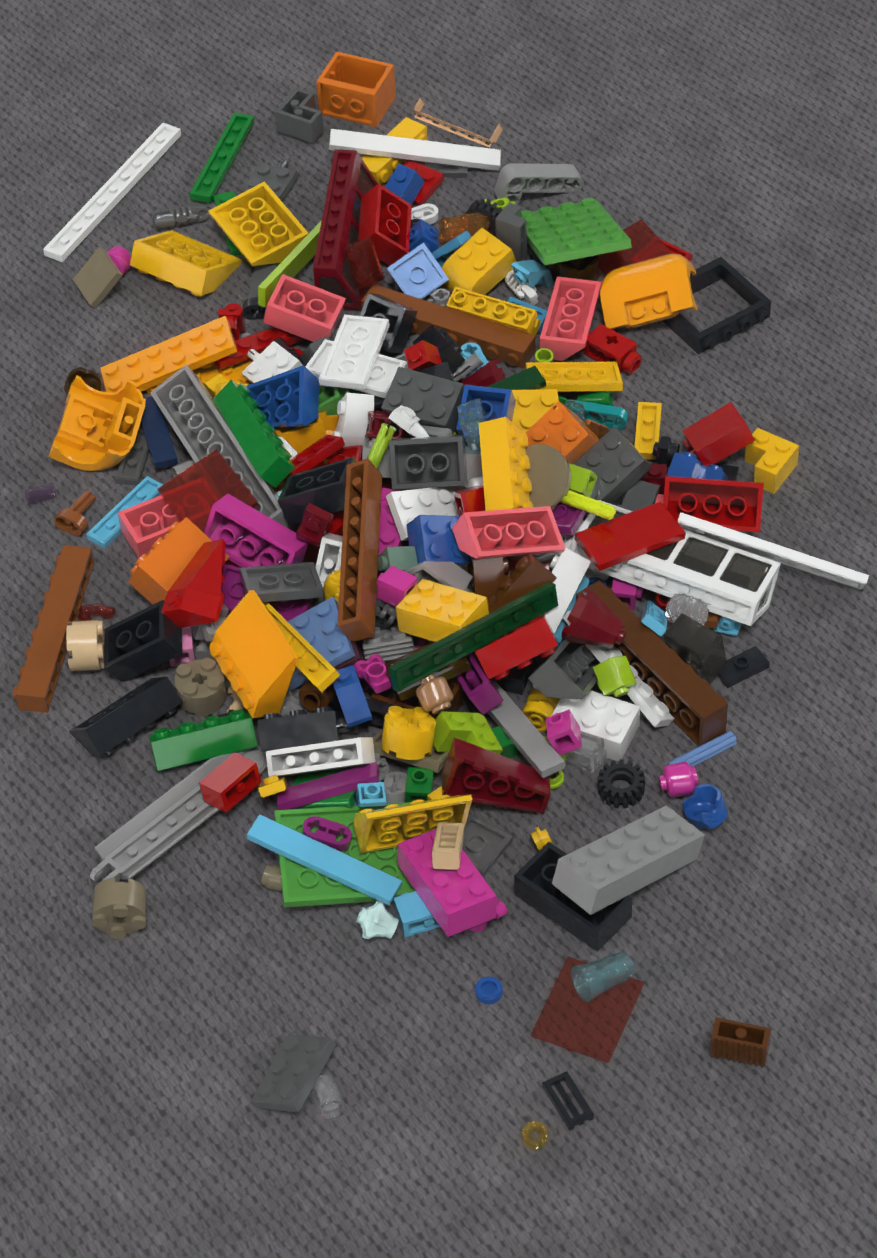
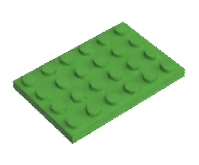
M586 198L582 202L574 204L572 202H565L561 206L553 208L545 206L533 212L529 210L522 211V218L527 219V243L544 265L632 248L631 239L596 199Z
M405 802V803H389V804H386V806L391 805V804H398V805L400 806V805L410 804L411 802ZM355 805L353 808L339 806L275 810V822L301 834L304 821L312 816H318L347 826L352 833L351 845L347 850L341 851L342 853L402 880V885L395 897L403 893L415 892V889L398 867V847L360 854L353 828L355 814L364 809L378 810L384 809L386 806L359 807ZM314 827L310 830V832L315 833V831L319 830V828ZM339 835L336 841H340L344 836ZM278 854L284 908L378 901Z

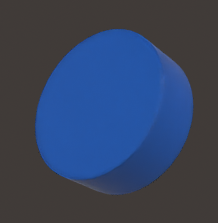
M494 977L481 978L475 985L476 998L483 1004L498 1002L503 995L501 982Z

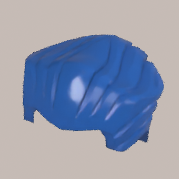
M704 783L695 786L693 795L683 800L684 813L690 824L694 825L695 828L713 829L720 825L728 816L721 791L711 784Z

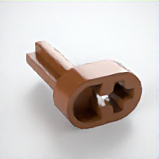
M89 490L84 492L68 509L63 508L54 517L55 525L66 533L80 536L88 527V522L82 513L96 500V497Z

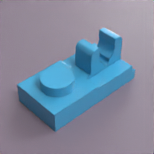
M467 230L431 253L441 268L446 259L453 254L452 250L456 252L471 238V235Z

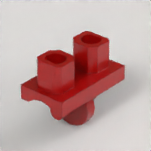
M230 303L224 309H219V318L226 316L229 321L234 341L240 339V334L246 333L242 307L239 304Z

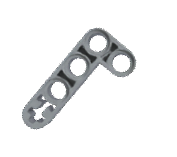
M511 163L501 169L494 193L497 199L508 197L510 202L514 201L518 205L522 193H572L579 191L583 187L584 182L576 167L572 164Z

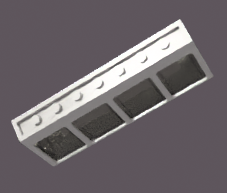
M601 501L603 503L612 505L616 509V514L614 515L613 519L633 512L615 506L613 504ZM590 513L578 532L609 520ZM684 530L686 535L683 540L601 571L596 568L592 561L588 567L597 572L752 626L770 606L781 563ZM574 536L570 550L590 560L575 541Z

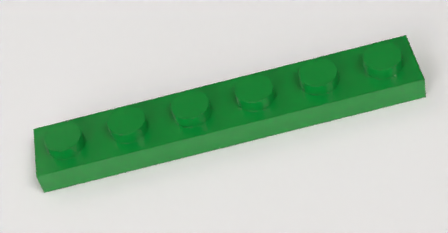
M240 113L232 115L190 192L191 200L205 203L212 202L213 195H216L255 123L254 116Z

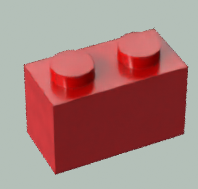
M234 752L199 782V786L205 803L227 813L256 788L262 780L257 763Z

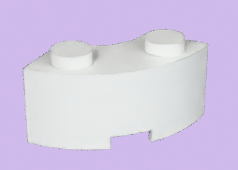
M346 393L342 400H339L337 406L339 420L332 435L343 438L345 443L343 447L363 445L364 447L369 440V437L365 435L370 419L368 411H374V395Z

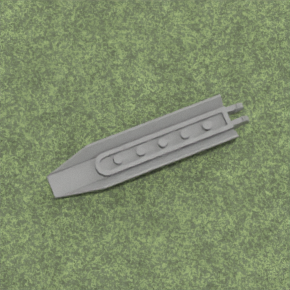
M259 745L258 747L235 752L256 762L260 775L267 769L266 753L261 751ZM233 753L210 758L94 847L102 862L91 871L90 878L98 881L107 875L109 869L113 872L104 880L115 878V882H119L120 879L133 878L220 810L205 803L199 782Z

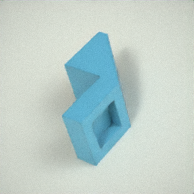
M535 260L517 261L512 264L514 278L522 285L525 283L533 288L535 285L541 284L549 288L554 283L550 270Z
M384 782L357 784V791L355 793L356 804L359 807L386 806Z

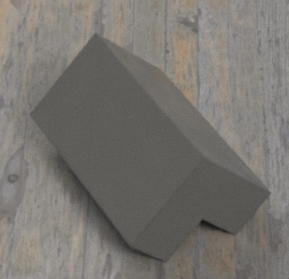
M509 202L495 218L496 238L512 249L516 262L526 261L527 219L522 218L521 206Z

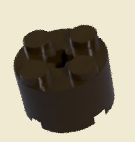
M599 255L554 263L555 281L557 277L597 281L599 278Z

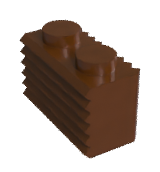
M716 1017L711 1034L710 1056H716L717 1059L721 1057L723 1060L727 1058L728 1061L732 1059L734 1062L738 1060L739 1063L744 1062L750 1065L755 1064L756 1067L758 1065L764 1067L770 1046L771 1028Z

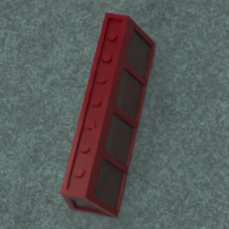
M357 150L334 151L314 259L313 274L315 287L346 298L343 309L361 310V300L364 295L370 253L358 246L361 197L378 183Z

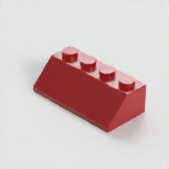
M665 476L663 505L676 521L681 512L735 531L760 532L764 483Z

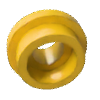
M538 826L535 828L536 831L530 833L539 851L548 842L553 843L546 829L541 831Z

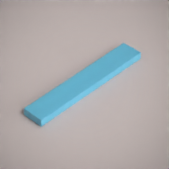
M260 814L247 833L248 840L389 906L402 885V880Z

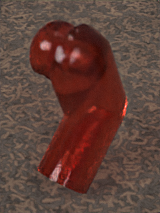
M99 603L82 605L78 610L80 611L78 619L82 621H90L92 614L112 619L115 615L114 607Z

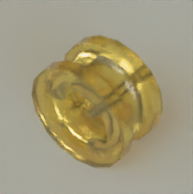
M533 1121L524 1126L522 1141L528 1149L540 1150L546 1146L548 1131L543 1123ZM532 1132H538L537 1140H532Z

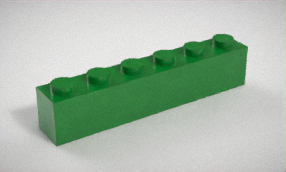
M230 380L212 401L258 475L276 488L295 468L290 460L292 456L282 447L284 443L274 434L275 429L272 425L265 421L267 417L257 408L259 406L257 401L249 396L250 390L244 384L240 383L238 385Z

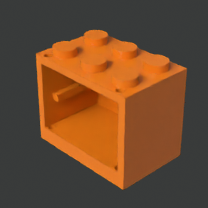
M337 51L316 81L319 111H322V115L376 128L396 98L393 64Z
M560 401L526 432L528 446L534 444L549 445L558 450L570 464L576 463L599 441L597 436L578 415Z
M187 517L181 523L175 521L167 530L168 533L163 538L160 537L152 545V549L147 554L144 553L136 561V565L130 571L133 575L128 583L152 604L162 600L165 601L168 590L203 543L212 541ZM225 553V563L230 557L227 553Z

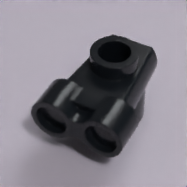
M661 437L659 442H655L653 448V456L657 457L656 464L670 465L675 452L679 453L680 444L671 443L670 437Z

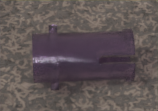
M53 483L35 488L30 486L29 489L25 490L28 504L33 503V505L37 501L57 496Z

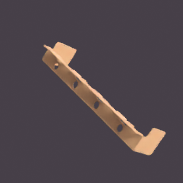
M421 98L413 109L416 113L415 118L489 148L493 142L495 143L503 131L501 125L498 124L492 137L487 139L422 113L420 111L424 103ZM433 120H434V121L439 122V124L437 125V124L432 123V122H433Z

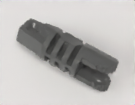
M186 205L168 208V210L155 212L152 215L154 225L158 228L191 225L209 219L206 205Z

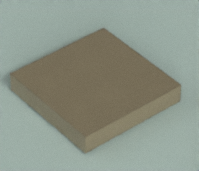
M99 247L73 278V281L89 305L96 308L122 277V273L106 250Z

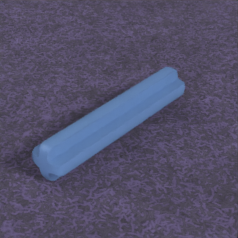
M728 731L669 761L668 765L684 761L689 763L690 767L695 766L736 745V736L731 731Z

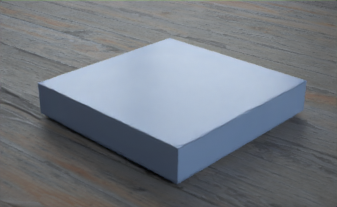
M424 242L387 268L404 294L423 299L449 280Z

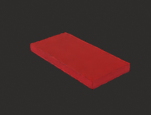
M658 502L575 533V541L596 568L601 571L685 539L686 532L665 506Z

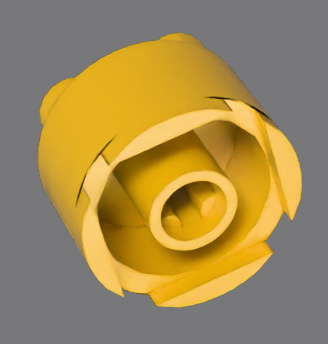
M399 706L389 707L384 718L381 748L388 754L389 750L396 752V757L400 759L420 760L425 758L426 753H429V755L432 753L436 729L435 719L429 715V712L424 711L423 707H415L414 709H403Z

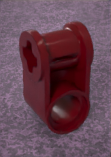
M368 411L370 419L369 429L366 431L367 437L376 438L382 423L388 424V429L389 426L396 429L392 439H404L411 434L400 426V432L398 433L397 424L389 419L391 414L382 411Z

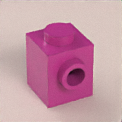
M391 566L385 573H381L377 579V598L396 607L417 585V577Z
M613 578L611 589L615 596L622 602L627 603L632 611H635L637 598H642L643 588Z
M570 710L556 713L546 718L547 739L559 755L582 747L580 726Z

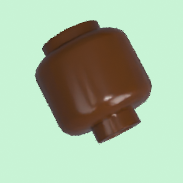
M308 679L299 691L301 705L312 713H315V708L328 707L336 695L333 683L321 692Z

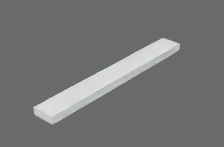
M331 129L329 150H357L359 154L496 171L500 169L501 150L337 129Z
M681 512L677 519L678 524L684 530L859 590L863 589L867 584L869 575Z

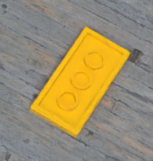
M527 362L525 364V370L536 366L545 379L546 386L541 389H557L558 392L623 391V381L617 362Z

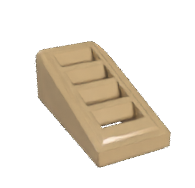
M443 822L437 824L432 850L434 869L458 870L460 868L465 824Z

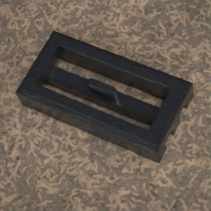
M567 1071L542 1082L544 1091L569 1131L574 1129V1126L577 1124L580 1126L584 1124V1121L594 1119V1113ZM564 1080L584 1113L579 1114L561 1085V1081ZM552 1085L555 1086V1088L557 1089L558 1093L562 1097L563 1101L567 1105L568 1109L570 1110L574 1118L571 1119L570 1115L561 1103L557 1094L553 1090Z

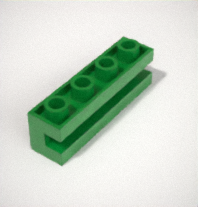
M235 710L230 712L228 716L220 718L219 716H210L205 718L203 722L195 724L194 722H185L175 729L160 728L155 730L154 734L149 735L157 771L258 747L252 717L248 711L244 712V710Z

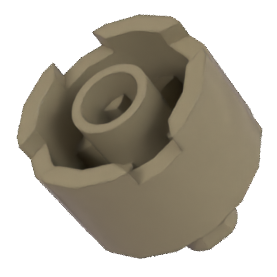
M207 657L193 660L186 664H180L177 667L174 681L175 690L182 700V703L179 704L180 708L184 712L186 710L194 713L197 717L208 716V714L218 712L220 710L219 707L227 700V690L224 674L215 660Z
M115 878L101 881L94 888L92 900L93 926L105 933H109L113 939L124 938L127 933H133L145 928L147 901L145 887L140 882L129 878L128 883L115 882Z

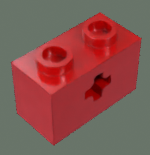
M600 324L588 335L584 355L596 362H617L621 374L623 372L622 365L626 357L632 351L637 352V343Z

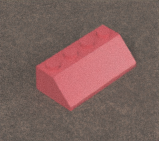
M557 277L540 336V349L547 348L551 350L554 355L553 360L563 361L585 348L601 289V282Z
M550 506L466 512L461 515L452 527L459 550L476 559L528 555L529 553L564 552L565 550Z

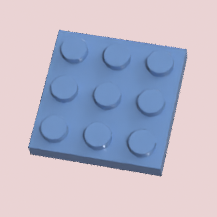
M331 597L287 622L335 667L354 657L355 653L350 639L338 627L339 603L334 597ZM295 667L288 687L289 691L306 683L308 680L297 667Z

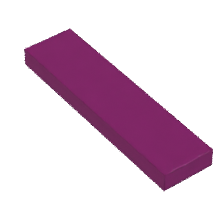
M373 762L287 787L285 791L278 793L279 810L294 809L357 790V784L380 782L379 766L377 762Z

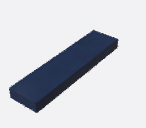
M152 396L143 398L146 399L140 424L155 469L178 464L177 455L161 409Z

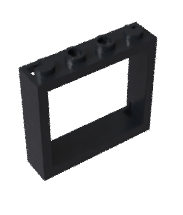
M719 257L695 269L696 275L690 273L692 293L694 294L722 279L751 306L701 332L680 313L676 317L661 321L697 354H700L708 349L711 350L723 341L730 340L742 331H747L759 322H764L765 319L770 317L771 300L722 257Z

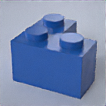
M683 451V454L675 452L667 476L728 479L727 475L723 472V468L710 464L709 467L701 465V462L696 459V455Z

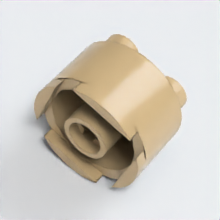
M103 621L68 622L66 641L67 651H69V656L72 657V659H68L70 671L104 669Z

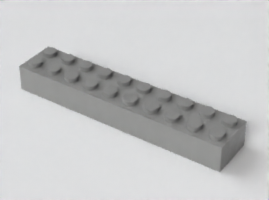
M187 364L150 392L219 500L225 495L230 494L288 529L297 524H289L278 503L279 496L271 484L258 475L212 401V396L200 378Z

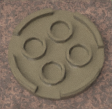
M529 445L526 447V455L530 461V469H527L528 478L532 484V491L529 492L530 501L533 507L550 506L551 510H553L554 506L569 491L571 484L569 463L558 450L549 445Z

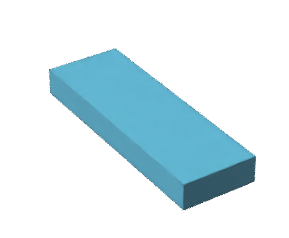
M647 601L642 609L641 622L659 636H662L667 629L668 615L653 602Z

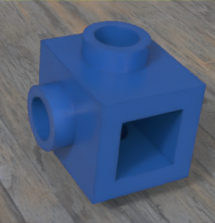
M420 219L410 228L409 251L411 252L424 242L432 253L440 246L437 229Z

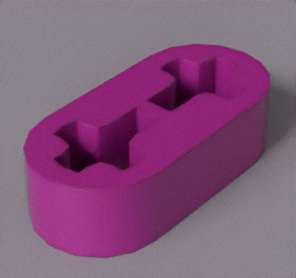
M318 816L309 817L303 823V835L335 850L345 851L351 845L352 833L345 825ZM314 827L319 828V830H316L315 833L310 832V830ZM339 835L344 836L340 841H336Z

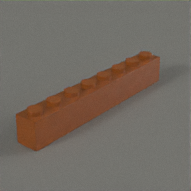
M373 284L361 300L363 308L368 293L383 295L418 311L410 333L421 335L433 324L437 329L442 327L460 348L465 343H476L480 346L485 357L492 360L499 359L510 366L524 369L525 364L530 361L536 352L535 335Z
M369 459L348 464L346 470L338 627L351 642L375 636L382 474Z
M63 545L61 554H58L56 557V569L50 575V588L44 594V607L38 612V625L32 631L31 647H27L26 663L25 666L20 668L19 685H15L13 691V698L17 700L19 710L49 712L67 654L68 622L77 621L95 562L91 547Z

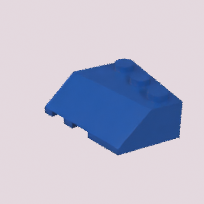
M304 365L246 386L251 392L249 396L257 401L259 404L257 408L266 415L267 419L265 421L272 425V427L306 426L318 418L319 379Z

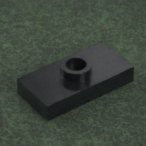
M754 646L714 666L713 672L729 688L768 669L770 662Z

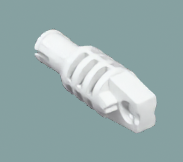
M514 271L508 272L504 277L506 285L519 299L523 298L527 303L536 305L538 303V295L535 292L537 291L536 287L531 288L525 283L523 285L514 278Z

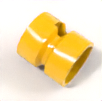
M532 687L522 712L539 732L547 731L546 718L551 717L561 698L546 697L543 693L538 692Z

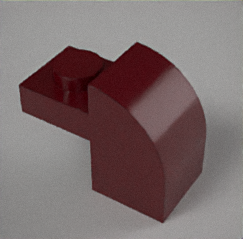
M309 503L301 525L296 532V537L319 548L322 537L330 530L334 515Z

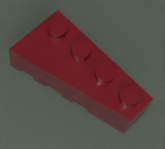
M454 737L441 775L442 795H449L450 797L471 795L472 802L544 814L551 795L549 776L542 778L531 766Z

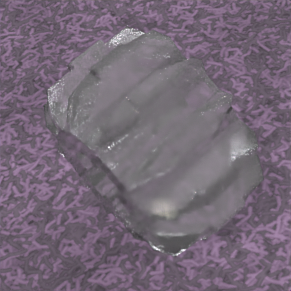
M685 593L681 595L674 594L667 603L665 615L667 620L672 622L674 626H679L681 629L685 628L689 631H698L707 622L709 609L706 603L701 602V599L694 598L693 595L688 596Z

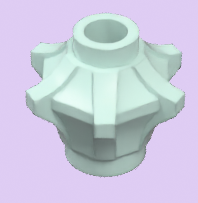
M376 901L373 906L367 909L362 907L356 920L357 923L361 924L360 926L363 930L362 938L365 939L373 937L391 939L399 919L393 917L385 909L384 904L380 901Z

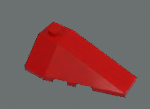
M223 539L203 543L168 590L161 613L179 628L218 621L224 602L221 584L225 583L222 567L225 564L226 542Z

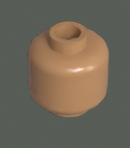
M431 674L420 680L421 685L415 692L424 711L432 712L434 715L451 707L450 702L454 696L444 677L435 678Z

